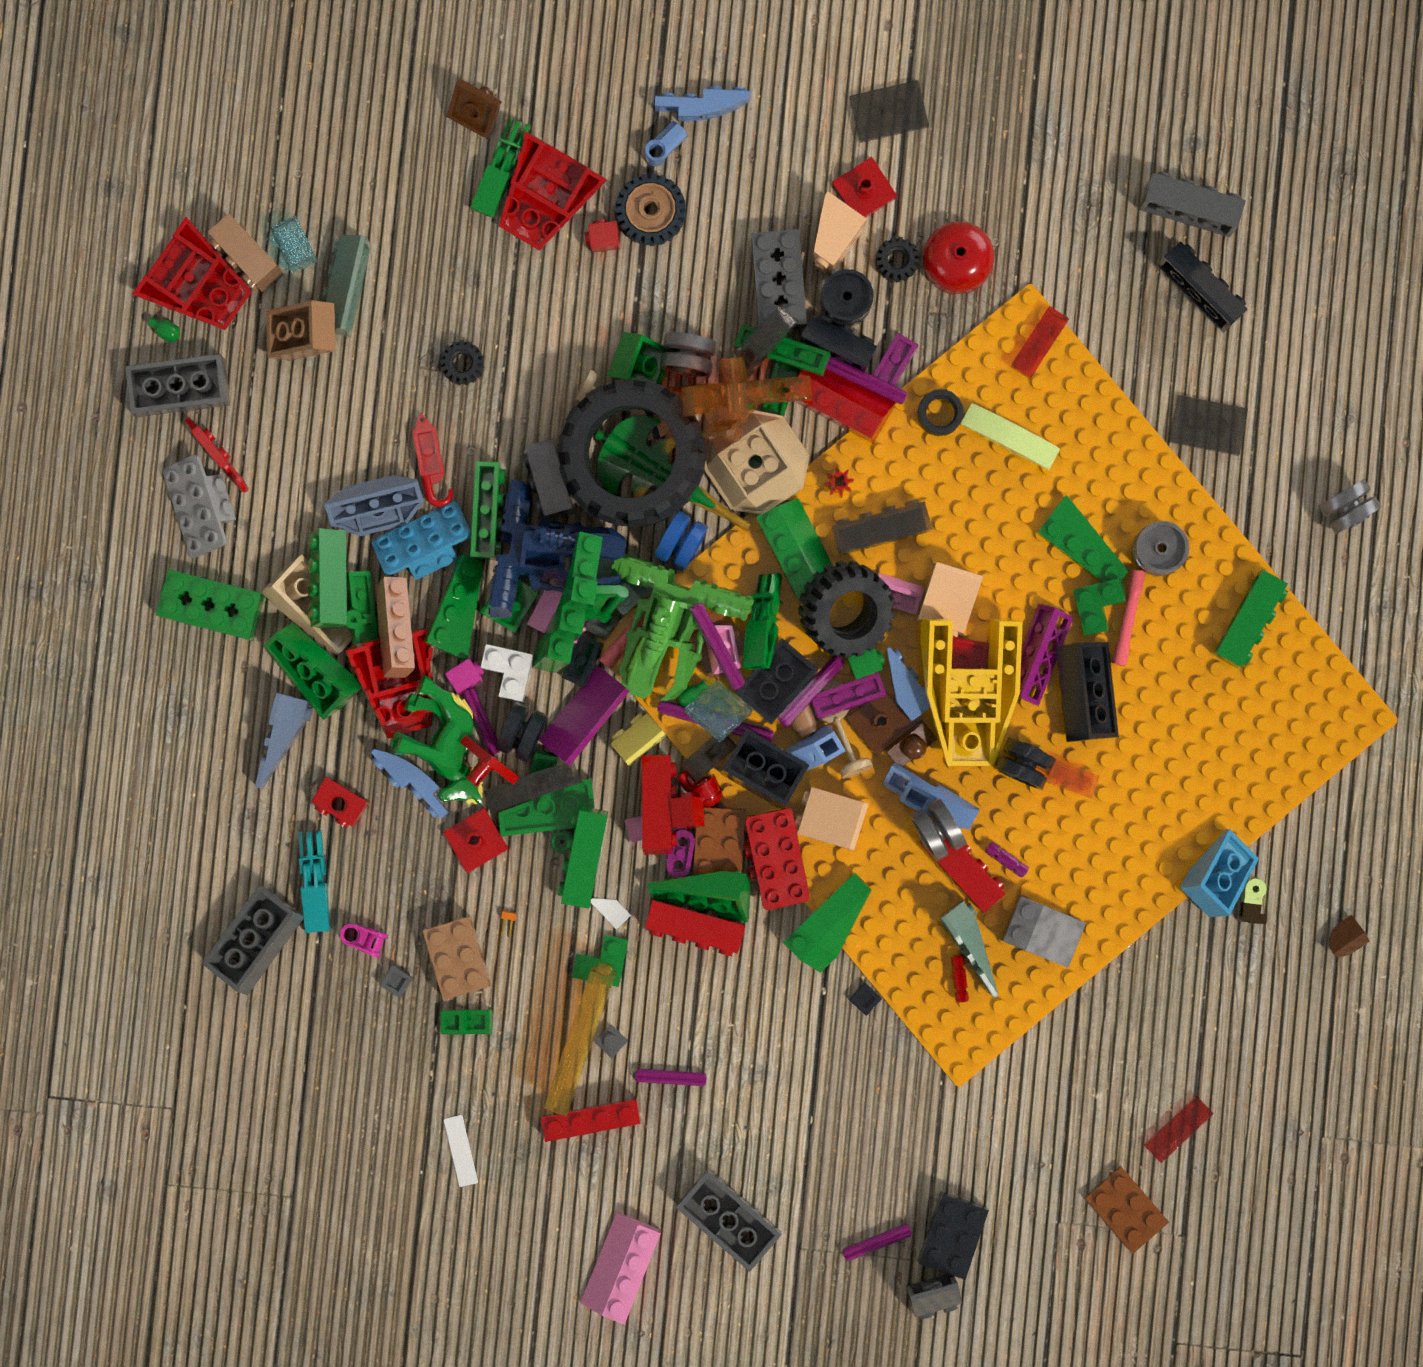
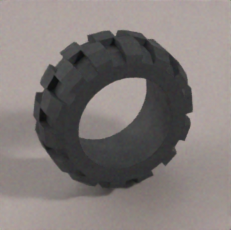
M634 379L615 380L613 383L604 386L600 385L585 394L586 397L577 406L574 405L566 417L562 434H559L557 450L560 461L559 470L564 485L569 489L573 496L572 498L585 511L597 519L613 525L632 528L636 526H649L664 521V519L683 508L690 501L689 499L696 488L699 487L704 473L706 456L705 438L703 437L700 423L690 407L678 395L664 386L651 381ZM625 410H644L660 417L669 426L676 445L675 463L668 479L654 492L638 498H622L607 492L595 479L589 463L590 443L597 428L610 416Z

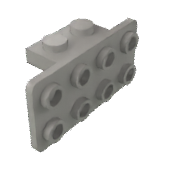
M192 455L164 468L163 475L189 556L197 558L225 546L227 539L222 523L232 522L236 518L222 475L206 476L199 455Z

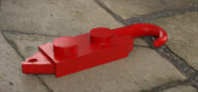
M420 413L412 433L424 495L431 505L443 507L452 500L453 490L451 488L448 489L447 497L442 500H438L434 496L432 485L437 484L444 478V465L436 426H433Z
M188 417L185 422L191 428V433L243 493L248 492L249 488L246 482L228 461L231 456L222 446L219 449L213 443L216 438L208 428L203 430Z

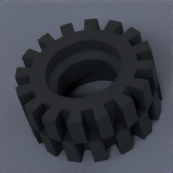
M892 237L890 240L884 241L876 255L877 270L881 272V276L888 278L890 282L894 280L896 283L901 280L906 281L910 276L912 277L919 264V252L916 250V246L912 245L909 239L904 240L903 237L898 239ZM900 251L905 254L907 262L902 268H894L889 264L888 256L892 252Z
M469 341L451 342L452 345H447L445 347L446 350L442 351L440 364L444 375L449 381L457 385L474 383L478 377L480 378L481 372L484 370V358L481 351ZM460 354L468 355L472 362L470 368L464 372L457 371L453 366L455 357Z

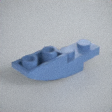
M709 86L708 89H703V98H698V95L695 94L675 97L671 93H662L661 96H655V111L678 112L679 122L707 120L728 114L749 103L751 91H746L744 87L722 90L720 86Z
M376 749L371 752L374 756L372 759L374 764L380 770L385 768L390 774L387 777L388 780L396 788L400 786L402 789H405L411 784L413 786L410 789L419 800L424 798L429 804L426 809L434 818L439 816L441 819H444L450 813L435 795L442 788L427 773L411 762L391 753Z
M897 763L891 766L882 784L900 795V802L916 811L920 809L925 811L931 818L929 804L940 798L959 828L969 830L980 811L979 808L939 784L937 787H934Z

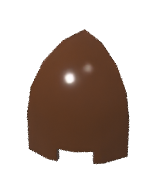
M1352 915L1341 921L1332 930L1329 937V947L1336 957L1349 955L1370 942L1366 933Z

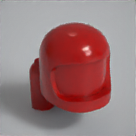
M690 765L685 771L677 775L686 792H693L695 797H703L704 807L714 806L721 800L723 792L714 774L701 777L694 765Z

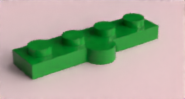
M371 571L347 572L346 587L349 611H347V625L343 627L351 630L352 645L354 646L377 639L378 634Z

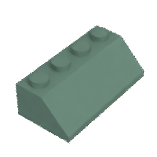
M341 235L340 240L335 242L333 255H336L334 264H330L328 278H331L329 287H325L323 293V301L334 303L335 334L351 337L371 249V244L367 237L363 235Z

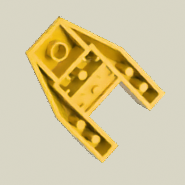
M921 618L920 643L925 690L947 766H994L1020 694L1022 621L990 619L988 669L951 668L953 621L945 618Z

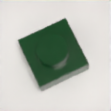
M534 749L530 775L554 778L558 756L553 752Z

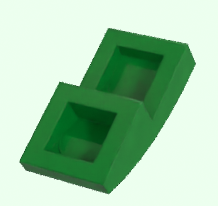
M441 1010V1034H492V1010Z

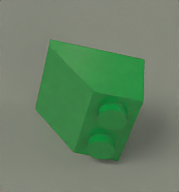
M623 331L607 376L614 380L634 379L651 381L662 385L667 371L660 368L661 355L670 351L665 349L663 345L641 334Z

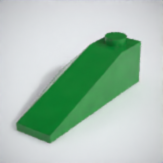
M720 871L648 883V891L654 900L679 907L688 904L700 913H703L704 909L718 913V918L747 923L749 921L750 883L747 875L740 871Z
M854 873L783 943L799 960L821 973L839 955L872 889Z

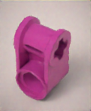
M356 923L347 924L340 931V938L344 944L377 958L381 956L379 952L384 939H387L389 936L378 930L366 928ZM350 927L358 932V937L355 941H350L345 936L346 930Z

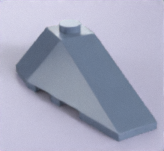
M276 693L268 723L273 728L272 732L269 731L265 737V750L268 751L267 755H263L260 761L256 788L263 789L305 726L306 721H310L313 708L310 707L308 701Z

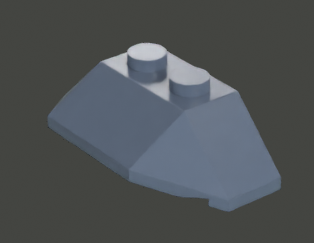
M391 475L347 486L327 500L324 506L331 526L363 536L406 525L424 503L418 479Z

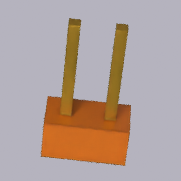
M502 911L501 919H503L501 936H503L506 919L511 920L508 937L511 936L512 924L516 920L517 912Z

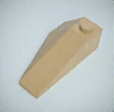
M301 554L277 574L261 592L277 609L333 653L339 655L351 642V632L344 627L339 629L311 627V620L308 618V609L311 606L310 596L308 595L310 573L308 572V560Z

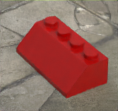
M825 369L823 376L802 370L788 393L792 401L874 444L896 405V402Z

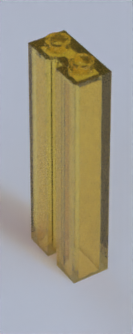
M599 963V965L594 964L591 969L544 1109L567 1116L571 1108L617 974L616 971H613L611 965Z

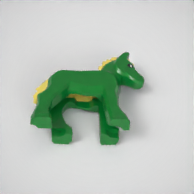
M423 676L416 693L428 695L433 699L410 694L405 703L404 710L409 712L417 710L430 711L438 718L441 725L431 739L429 746L400 732L394 733L390 743V748L394 749L392 754L415 755L425 760L442 777L450 780L451 782L446 787L439 790L438 798L442 802L458 800L466 801L468 805L471 803L481 805L484 789L482 786L483 782L479 784V787H476L466 779V776L473 770V767L462 761L463 755H466L469 750L460 743L465 735L469 738L471 737L474 727L472 710L465 699L461 700L458 694L443 690L429 677Z

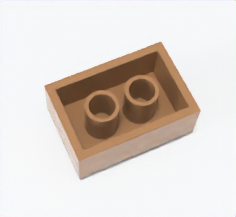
M230 213L208 231L212 237L209 242L222 256L228 255L225 259L238 274L241 271L244 272L241 275L242 278L254 291L258 288L264 293L284 275L277 264Z
M310 300L266 311L267 358L291 361L336 351L334 303Z
M471 916L423 930L443 1000L492 985Z

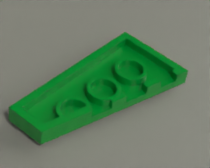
M464 554L459 555L423 641L462 661H466L469 655L484 565Z

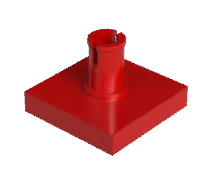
M870 157L832 181L833 187L843 202L865 218L898 197L873 157Z
M466 735L460 741L464 747L478 757L477 760L479 761L469 775L466 776L467 780L476 787H479V784L489 771L495 770L514 785L519 776Z
M486 808L479 810L443 832L467 873L509 849Z

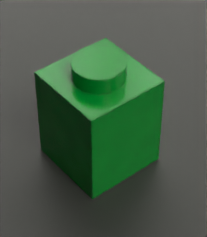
M875 648L871 651L865 650L864 655L858 657L852 655V657L847 658L855 680L882 671V665L885 664L881 651L876 652Z

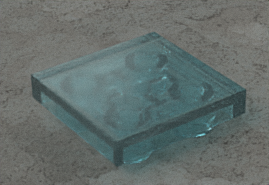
M715 681L685 708L684 713L721 742L752 714L753 709L719 681Z

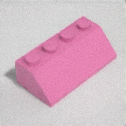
M616 1212L580 1303L606 1318L625 1325L660 1237L661 1230Z

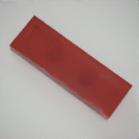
M1049 306L1010 367L1031 379L1069 318Z
M1195 1096L1155 1133L1144 1146L1162 1163L1214 1113L1198 1096Z

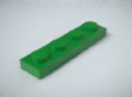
M742 324L734 347L820 376H823L831 356L828 351Z

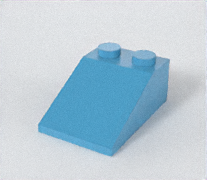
M1226 829L1189 869L1180 888L1209 917L1230 916L1259 858L1230 829Z

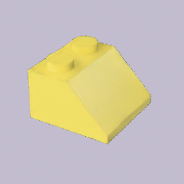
M641 713L630 721L632 726L624 731L622 728L611 737L614 740L611 743L612 747L629 767L666 737L665 733L648 713L644 716Z

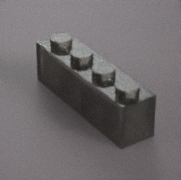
M918 499L905 502V507L898 509L893 505L882 508V513L873 515L871 511L858 515L859 519L849 521V518L835 521L836 525L832 526L831 530L838 556L931 532L932 526L925 501L919 503Z

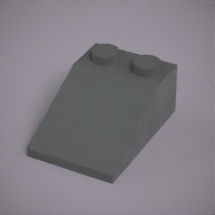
M950 1274L906 1285L914 1316H920V1319L933 1317L934 1312L943 1310L944 1313L957 1310V1305L962 1304L958 1282Z

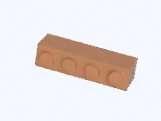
M383 577L375 587L383 677L406 678L415 668L407 577Z

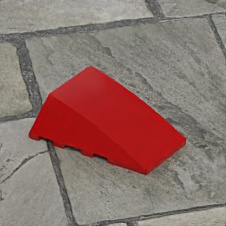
M525 131L522 148L518 155V162L511 180V187L506 198L499 227L540 251L607 179Z
M186 216L172 235L173 238L147 275L140 281L132 295L226 330L252 293V290Z
M429 628L411 630L415 668L406 678L383 677L380 638L356 644L345 650L387 738H392L396 732L406 734L432 726V712L426 710L409 712L404 710L405 703L410 694L432 699L428 695L416 693L423 676H427L432 680V672L430 670L433 648H431V645L423 642Z

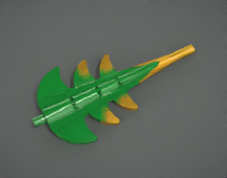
M646 415L633 416L620 422L610 435L601 430L596 434L595 438L604 443L597 462L598 476L610 494L617 496L619 484L627 474L633 475L632 492L634 498L645 496L653 485L659 488L668 479L674 467V463L671 464L669 462V455L676 446L674 438L662 439L651 447L647 445L650 432L661 423L659 419ZM700 486L696 488L689 499V502L727 519L746 532L751 526L750 522L730 511Z

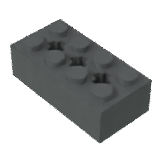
M1166 172L1153 173L1147 182L1139 210L1226 237H1231L1236 231L1246 200L1240 199V195L1230 192L1223 194L1217 192L1218 189L1212 186L1205 185L1200 187L1194 185L1195 182L1189 179H1181V181L1171 178L1172 175Z
M799 229L752 233L758 329L766 332L805 329L807 319ZM775 253H779L780 256H783L780 257L779 262L774 261L775 258H771L774 256ZM776 277L784 279L782 285H776V282H773V280H776ZM778 300H783V303H787L783 309H779L778 305L775 306Z
M221 354L125 366L130 412L136 418L231 406L225 358ZM203 378L206 384L203 387H199L197 384L201 383ZM178 382H180L183 385L182 387H180V390L177 391L174 387L178 385ZM156 384L159 389L153 394L150 390L154 389Z
M259 885L205 958L202 965L235 991L248 995L304 919V916L271 890Z
M709 1168L706 1169L676 1204V1208L749 1272L782 1235L776 1226ZM712 1198L715 1199L716 1207L713 1208L710 1206L707 1209L705 1207V1200H711ZM733 1215V1221L735 1222L733 1224L730 1222L724 1224L725 1219L723 1216ZM752 1231L751 1236L753 1239L747 1238L744 1241L742 1239V1232Z

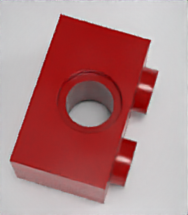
M329 777L324 779L311 801L316 805L315 810L325 816L328 813L337 817L335 822L345 828L349 825L355 827L370 803ZM338 797L343 798L345 801V807L341 811H337L333 806L334 800Z

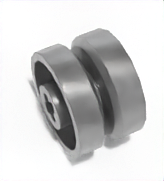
M665 333L663 347L670 352L661 355V369L686 376H711L713 363L707 358L714 356L716 341L688 333Z
M1365 479L1318 506L1324 516H1330L1337 511L1341 513L1340 516L1331 520L1329 524L1335 535L1348 527L1350 529L1370 518V514L1382 508L1376 497H1370L1362 503L1359 498L1368 494L1371 489Z
M1158 521L1146 526L1135 537L1132 545V555L1137 567L1146 572V574L1155 577L1166 576L1179 569L1186 561L1189 553V541L1185 532L1176 524L1168 521ZM1161 544L1163 546L1162 550L1165 552H1159L1157 546Z
M940 798L929 804V812L933 820L921 809L910 815L919 838L937 862L948 856V849L943 840H946L954 850H958L967 844L956 821Z

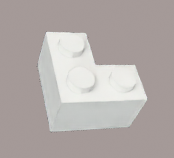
M486 644L481 668L504 674L499 697L524 703L534 655Z

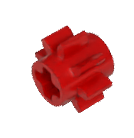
M836 467L834 475L826 474L831 480L824 483V487L831 488L830 496L835 492L839 493V497L842 498L845 490L851 493L852 490L848 487V484L853 483L854 479H848L847 474L849 470L841 473L838 467ZM840 477L843 478L844 487L839 486L836 488L833 479L839 480Z

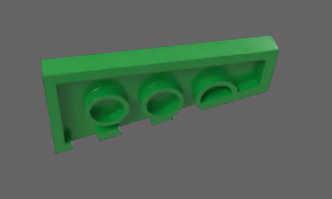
M1066 494L1037 534L1099 581L1105 582L1117 578L1122 580L1128 573L1127 568Z
M592 778L499 812L501 837L575 828L571 826L573 813L579 812L580 806L595 808Z

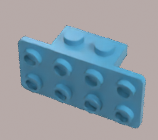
M453 501L406 525L375 538L372 541V545L385 575H393L408 567L415 580L457 561L458 557L452 546L470 538L472 532L458 502Z

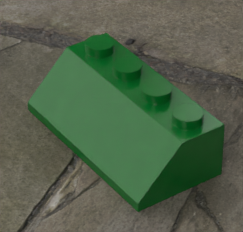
M799 498L757 516L756 521L800 605L802 603L799 601L801 593L805 594L806 592L804 586L807 581L811 583L814 579L812 576L817 571L821 573L824 571V566L828 564L833 566Z

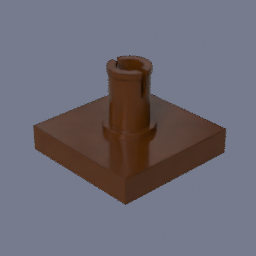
M459 79L455 85L446 117L488 139L492 134L502 101L493 97V92L490 88L483 86L478 89Z
M887 691V696L864 704L847 718L876 756L914 726Z

